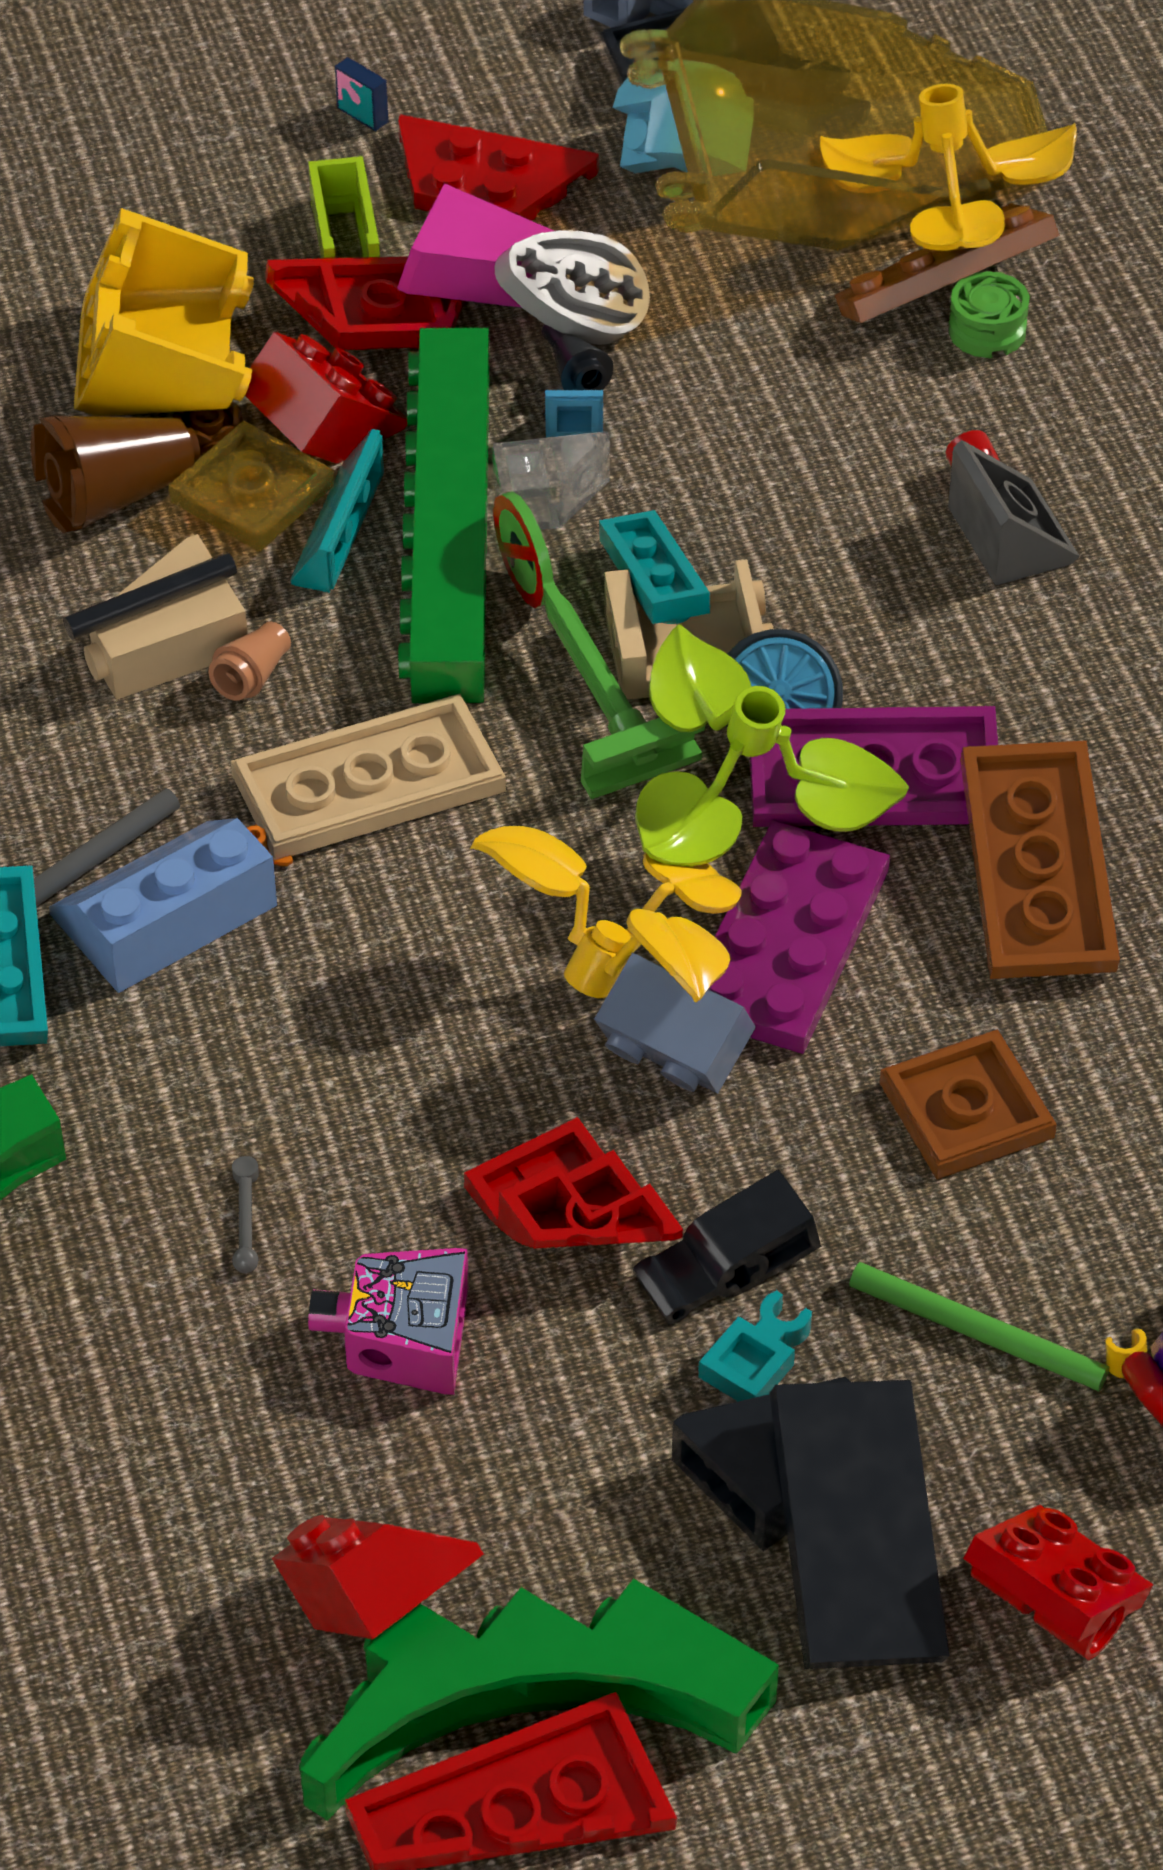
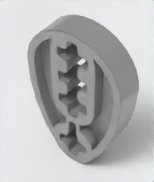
M564 230L539 233L515 243L503 252L495 262V276L499 285L524 310L565 335H574L587 343L604 345L618 341L635 329L643 321L648 311L650 300L649 285L640 263L625 246L604 235ZM517 261H521L522 266L517 265ZM526 272L530 273L532 276L530 278H527ZM567 274L570 275V279H566ZM594 281V286L586 285L589 282ZM575 286L583 287L579 291L575 290ZM615 287L618 288V293L610 292ZM599 292L603 294L608 293L603 298L599 297ZM623 299L627 300L626 305L623 304Z

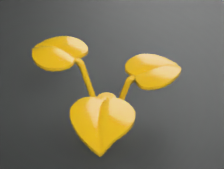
M937 84L924 89L919 94L921 117L913 119L915 130L913 139L898 134L869 135L850 139H834L820 136L821 156L826 169L836 180L852 187H876L897 181L902 175L903 167H913L916 165L923 139L930 144V148L933 151L944 153L951 206L932 207L918 213L910 223V233L913 241L923 248L947 251L957 249L960 246L964 248L987 246L1002 235L1005 227L1003 211L992 201L979 200L961 205L954 151L962 147L963 139L967 135L980 158L982 167L988 175L1002 174L1003 179L1007 183L1028 185L1054 180L1068 171L1073 161L1077 129L1074 123L1059 129L1000 143L986 149L973 123L972 110L965 109L963 89L953 84Z
M503 826L479 835L470 847V849L487 853L512 875L539 892L557 897L576 895L574 927L568 936V940L578 946L564 970V977L573 988L587 996L606 998L632 952L634 953L641 945L684 988L695 1003L702 999L711 985L728 968L730 955L716 937L688 919L682 917H670L667 919L664 914L660 912L655 913L663 900L673 893H676L683 902L699 912L715 914L733 909L742 894L740 887L728 878L721 876L709 863L691 867L670 865L650 858L645 852L643 855L645 869L663 884L657 888L642 909H634L630 912L626 921L627 929L608 920H600L595 926L586 928L590 886L580 877L587 866L584 860L564 842L535 828Z

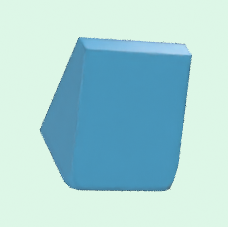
M545 390L546 438H603V390Z

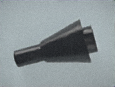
M544 324L542 335L553 348L563 390H604L613 375L614 367L611 357L606 352L574 335H565Z

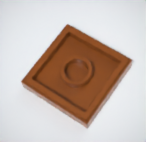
M998 1029L880 1070L879 1084L936 1180L1055 1138L1056 1122Z

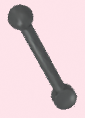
M242 1156L235 1159L232 1163L233 1179L239 1183V1249L234 1252L232 1263L234 1268L240 1273H250L257 1268L259 1261L256 1251L252 1249V1183L258 1179L259 1169L258 1163L254 1158Z

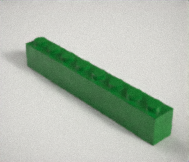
M420 328L419 352H408L409 386H418V391H407V425L417 426V431H406V466H416V471L404 473L405 507H414V513H403V549H413V556H402L401 584L402 592H412V599H400V634L410 635V642H399L398 669L399 679H410L411 703H430L457 694H461L465 703H484L490 374L488 328Z

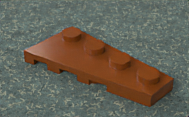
M1009 203L1000 208L1005 219L1002 235L987 246L979 248H964L960 246L957 249L947 251L923 248L905 255L899 262L881 271H871L853 278L849 282L851 287L835 295L841 316L863 323L1060 236L1054 216L1031 209L1030 206Z

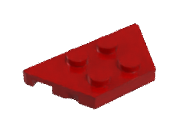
M402 114L398 118L399 140L403 145L407 177L410 179L414 209L430 212L445 183L532 221L537 218V214L542 209L552 207L567 197V185L580 176L591 180L597 176L599 171V153Z
M408 256L267 260L266 283L334 348L338 347L343 350L419 348L420 328H455L465 304L463 300L407 294L398 290L397 287Z

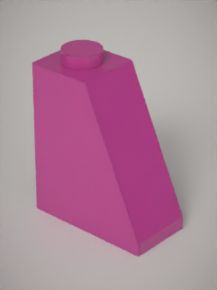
M444 183L411 247L397 289L407 294L522 308L499 285L495 276V262L503 252L515 243L533 235L554 230ZM517 261V265L522 266V262ZM526 272V277L530 278L532 275Z

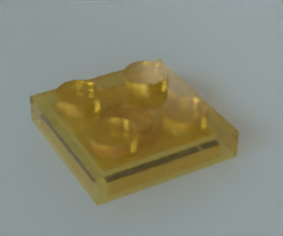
M243 420L199 458L193 466L185 470L168 485L171 503L260 552L334 487V475L332 468Z

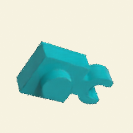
M777 1290L773 1291L763 1299L760 1305L759 1322L755 1326L738 1316L699 1361L698 1378L736 1401L768 1395L771 1389L778 1385L794 1366L795 1350L791 1347L801 1344L809 1336L812 1311L805 1308L792 1321L779 1320L776 1317L782 1311L783 1294Z

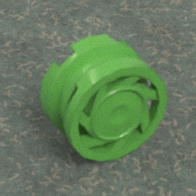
M983 271L960 279L952 289L950 310L952 311L950 312L948 334L953 344L965 353L984 358H992V352L1004 350L1007 356L1018 350L1026 337L1030 299L1026 287L1016 278L1001 272Z

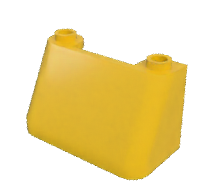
M121 208L92 274L82 305L74 409L101 417L227 409L232 400L241 402L247 392L252 370L245 367L244 354L236 351L230 352V326L235 308L242 310L245 308L254 284V278L247 276L248 253Z

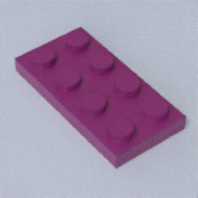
M995 706L785 709V715L781 724L791 729L789 740L798 765L801 750L806 743L820 738H835L850 742L870 752L889 765L907 783L909 789L906 796L867 826L969 824L960 763L962 748L998 745ZM775 743L769 752L756 757H750L753 827H769L772 820L794 827L818 826L809 820L796 804L795 791L800 780L788 775L779 745Z
M774 820L771 821L739 886L742 891L741 897L737 905L727 911L715 935L727 949L730 955V963L725 973L708 989L745 1008L756 1027L750 1038L804 1054L889 872V854Z

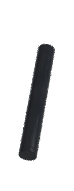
M229 552L223 553L63 617L64 627L72 640L236 575V564Z

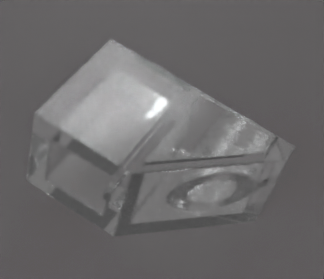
M608 431L492 443L495 496L498 497L510 491L520 495L532 511L540 530L561 528L610 481V438Z

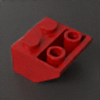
M274 331L250 367L252 374L245 396L301 452L339 464L350 455L371 429L380 430L383 441L403 431L407 426V417L394 405L397 400L396 395L381 383L373 379L367 380L361 374L364 365L356 357L338 347L332 353L328 352L320 343L304 334H300L296 340Z

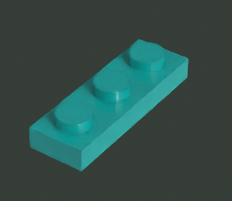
M655 510L599 520L601 544L618 571L629 570L633 594L652 624H679L687 621L690 617L710 614V592Z
M33 865L0 867V1046L47 1044L48 1026Z

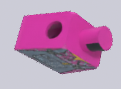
M450 1248L361 1255L355 1262L351 1292L312 1290L309 1304V1330L345 1333L347 1369L354 1374L441 1394L454 1395L469 1291L467 1249Z

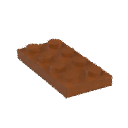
M1087 740L963 747L960 763L990 979L1117 972L1120 956Z

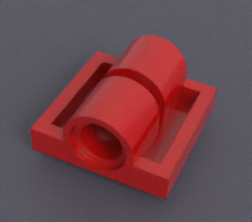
M1042 1505L1035 1506L974 1535L963 1557L965 1561L972 1565V1578L1022 1614L1027 1615L1035 1610L1034 1622L1086 1660L1096 1657L1109 1644L1127 1615L1142 1608L1154 1585L1135 1572L1134 1564L1126 1556L1109 1548H1101L1077 1531L1076 1523L1069 1516L1056 1509L1044 1508Z

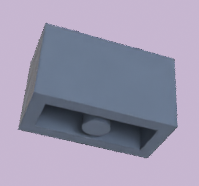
M633 952L594 1018L608 1039L605 1046L616 1055L634 1064H639L642 1057H645L663 1066L660 1073L677 1086L694 1092L699 1084L717 1094L756 1028L743 1006L710 990H707L702 999L695 1003L692 997L665 968Z

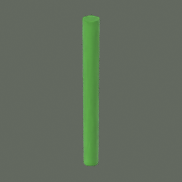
M859 1262L852 1273L849 1286L1091 1389L1100 1391L1107 1379L1110 1369L1108 1365L865 1263Z

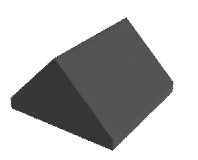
M963 440L953 447L948 508L995 586L1072 565L1080 557L1031 478Z

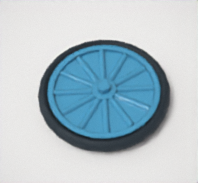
M769 629L746 637L727 653L745 670L750 679L751 686H764L777 692L784 701L785 709L842 707L843 684L838 667L831 655L818 642L805 634L788 629Z

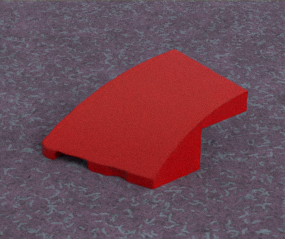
M578 1117L464 1172V1188L486 1216L510 1238L530 1248L674 1241L683 1237V1228L651 1184L641 1188L615 1151L612 1150L604 1154Z

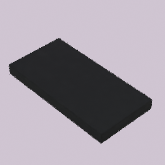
M911 1380L775 1385L769 1392L804 1670L939 1663L945 1661L950 1655Z

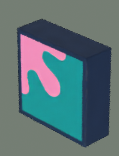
M349 57L335 65L337 108L375 132L389 123L387 80Z

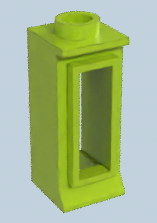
M363 156L308 162L311 207L313 209L321 258H336L328 215L354 212L362 257H380L379 239Z

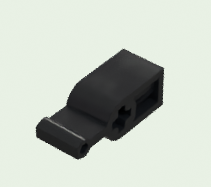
M778 1169L703 1213L686 1229L683 1240L656 1256L642 1259L632 1269L636 1279L667 1324L671 1325L680 1322L690 1311L717 1295L729 1298L752 1289L819 1249L821 1243L813 1215Z

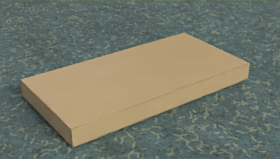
M461 694L231 761L233 779L257 826L265 829L267 845L274 860L288 855L294 856L506 792V776Z

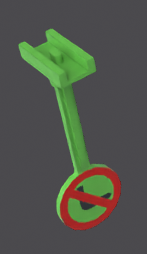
M513 491L496 497L493 506L495 533L505 567L516 590L524 601L534 609L545 605L549 621L609 721L608 730L611 735L583 745L581 783L590 799H595L702 760V751L694 737L695 734L705 731V725L693 732H681L673 729L660 718L646 722L638 709L632 708L571 603L556 587L549 553L532 511L522 497Z

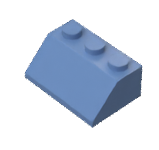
M238 818L207 821L49 906L50 915L117 993H120L276 907L277 897L273 856Z

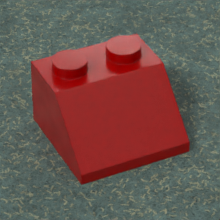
M319 1515L303 1522L291 1531L287 1537L290 1545L271 1559L315 1630L374 1639L482 1557L484 1553L478 1543L389 1524L356 1521L353 1518H325L324 1515Z

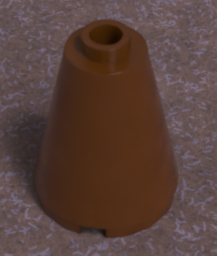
M51 415L39 419L42 423L35 424L31 431L30 449L35 481L46 480L52 497L41 501L53 525L62 533L79 531L191 475L194 469V462H198L200 459V446L196 433L192 428H186L184 423L178 418Z

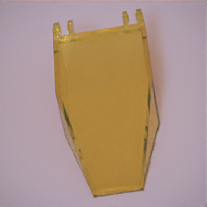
M694 0L667 30L649 29L645 31V29H638L635 32L632 31V33L626 34V37H623L622 41H620L622 55L625 58H634L638 61L633 62L634 64L629 65V69H627L628 79L632 85H636V87L641 86L646 89L666 85L688 171L681 173V171L667 172V174H662V177L657 178L658 181H655L657 194L660 195V198H670V200L675 201L674 203H669L662 210L664 222L668 227L676 228L684 233L708 230L837 251L910 227L912 219L926 209L937 206H951L944 153L933 151L930 148V144L923 139L916 165L913 167H903L902 175L898 180L826 169L821 156L820 136L834 139H850L869 135L898 134L913 139L915 132L913 119L921 117L919 94L924 89L933 85L953 84L963 89L965 109L972 110L973 123L986 149H989L1000 143L1048 131L1034 82L979 55H976L970 61L950 51V41L934 34L929 40L907 30L908 20L894 13L829 0ZM968 135L963 139L962 147L954 151L961 205L979 200L989 201L1037 185L1010 184L1003 179L1002 174L988 175L982 167L980 158ZM694 197L695 201H688V198Z

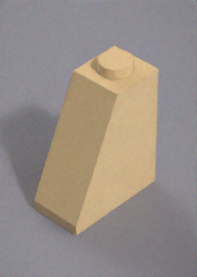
M198 534L187 537L118 595L211 559L212 556ZM223 579L90 633L91 644L84 646L85 659L93 678L96 681L104 678L115 699L118 700L209 667L213 654L219 647L248 634L246 611L227 580Z

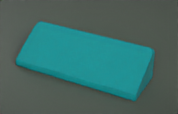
M371 429L342 463L291 576L290 581L292 585L330 593L331 589H334L384 474L383 441L380 430Z

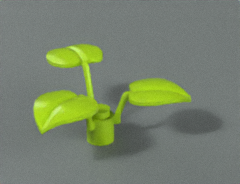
M680 624L669 633L661 645L653 663L649 682L650 701L656 714L664 723L681 732L696 731L707 723L715 731H719L728 725L727 737L730 747L715 780L709 788L697 776L681 771L662 773L652 778L644 786L636 803L635 820L642 850L650 858L665 864L691 867L712 862L728 852L739 836L742 814L734 803L718 795L723 790L740 755L747 757L763 755L769 752L775 743L779 745L788 775L800 780L795 791V801L798 808L809 820L822 828L846 832L865 827L906 796L909 786L897 772L870 752L844 740L820 738L809 741L801 750L798 765L789 740L791 729L781 725L785 715V704L777 692L764 686H751L747 673L734 658L724 651L698 639Z

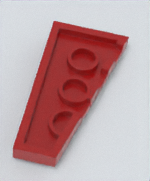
M616 1692L345 1799L346 1815L371 1870H416L676 1830L677 1816Z

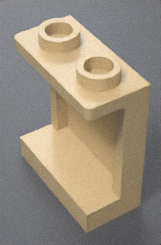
M747 559L735 561L734 581L732 583L706 586L710 592V614L690 617L687 621L679 623L698 639L725 653H728L739 641L754 633L774 629L772 623H762L761 616L766 614L764 586L762 580L752 581ZM629 570L605 572V619L619 686L627 700L650 697V675L656 655L669 633L679 624H652L633 594Z

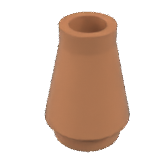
M266 622L259 629L219 647L213 654L208 670L210 681L215 689L224 697L235 701L258 695L281 657L290 649L291 639L289 634L278 623Z

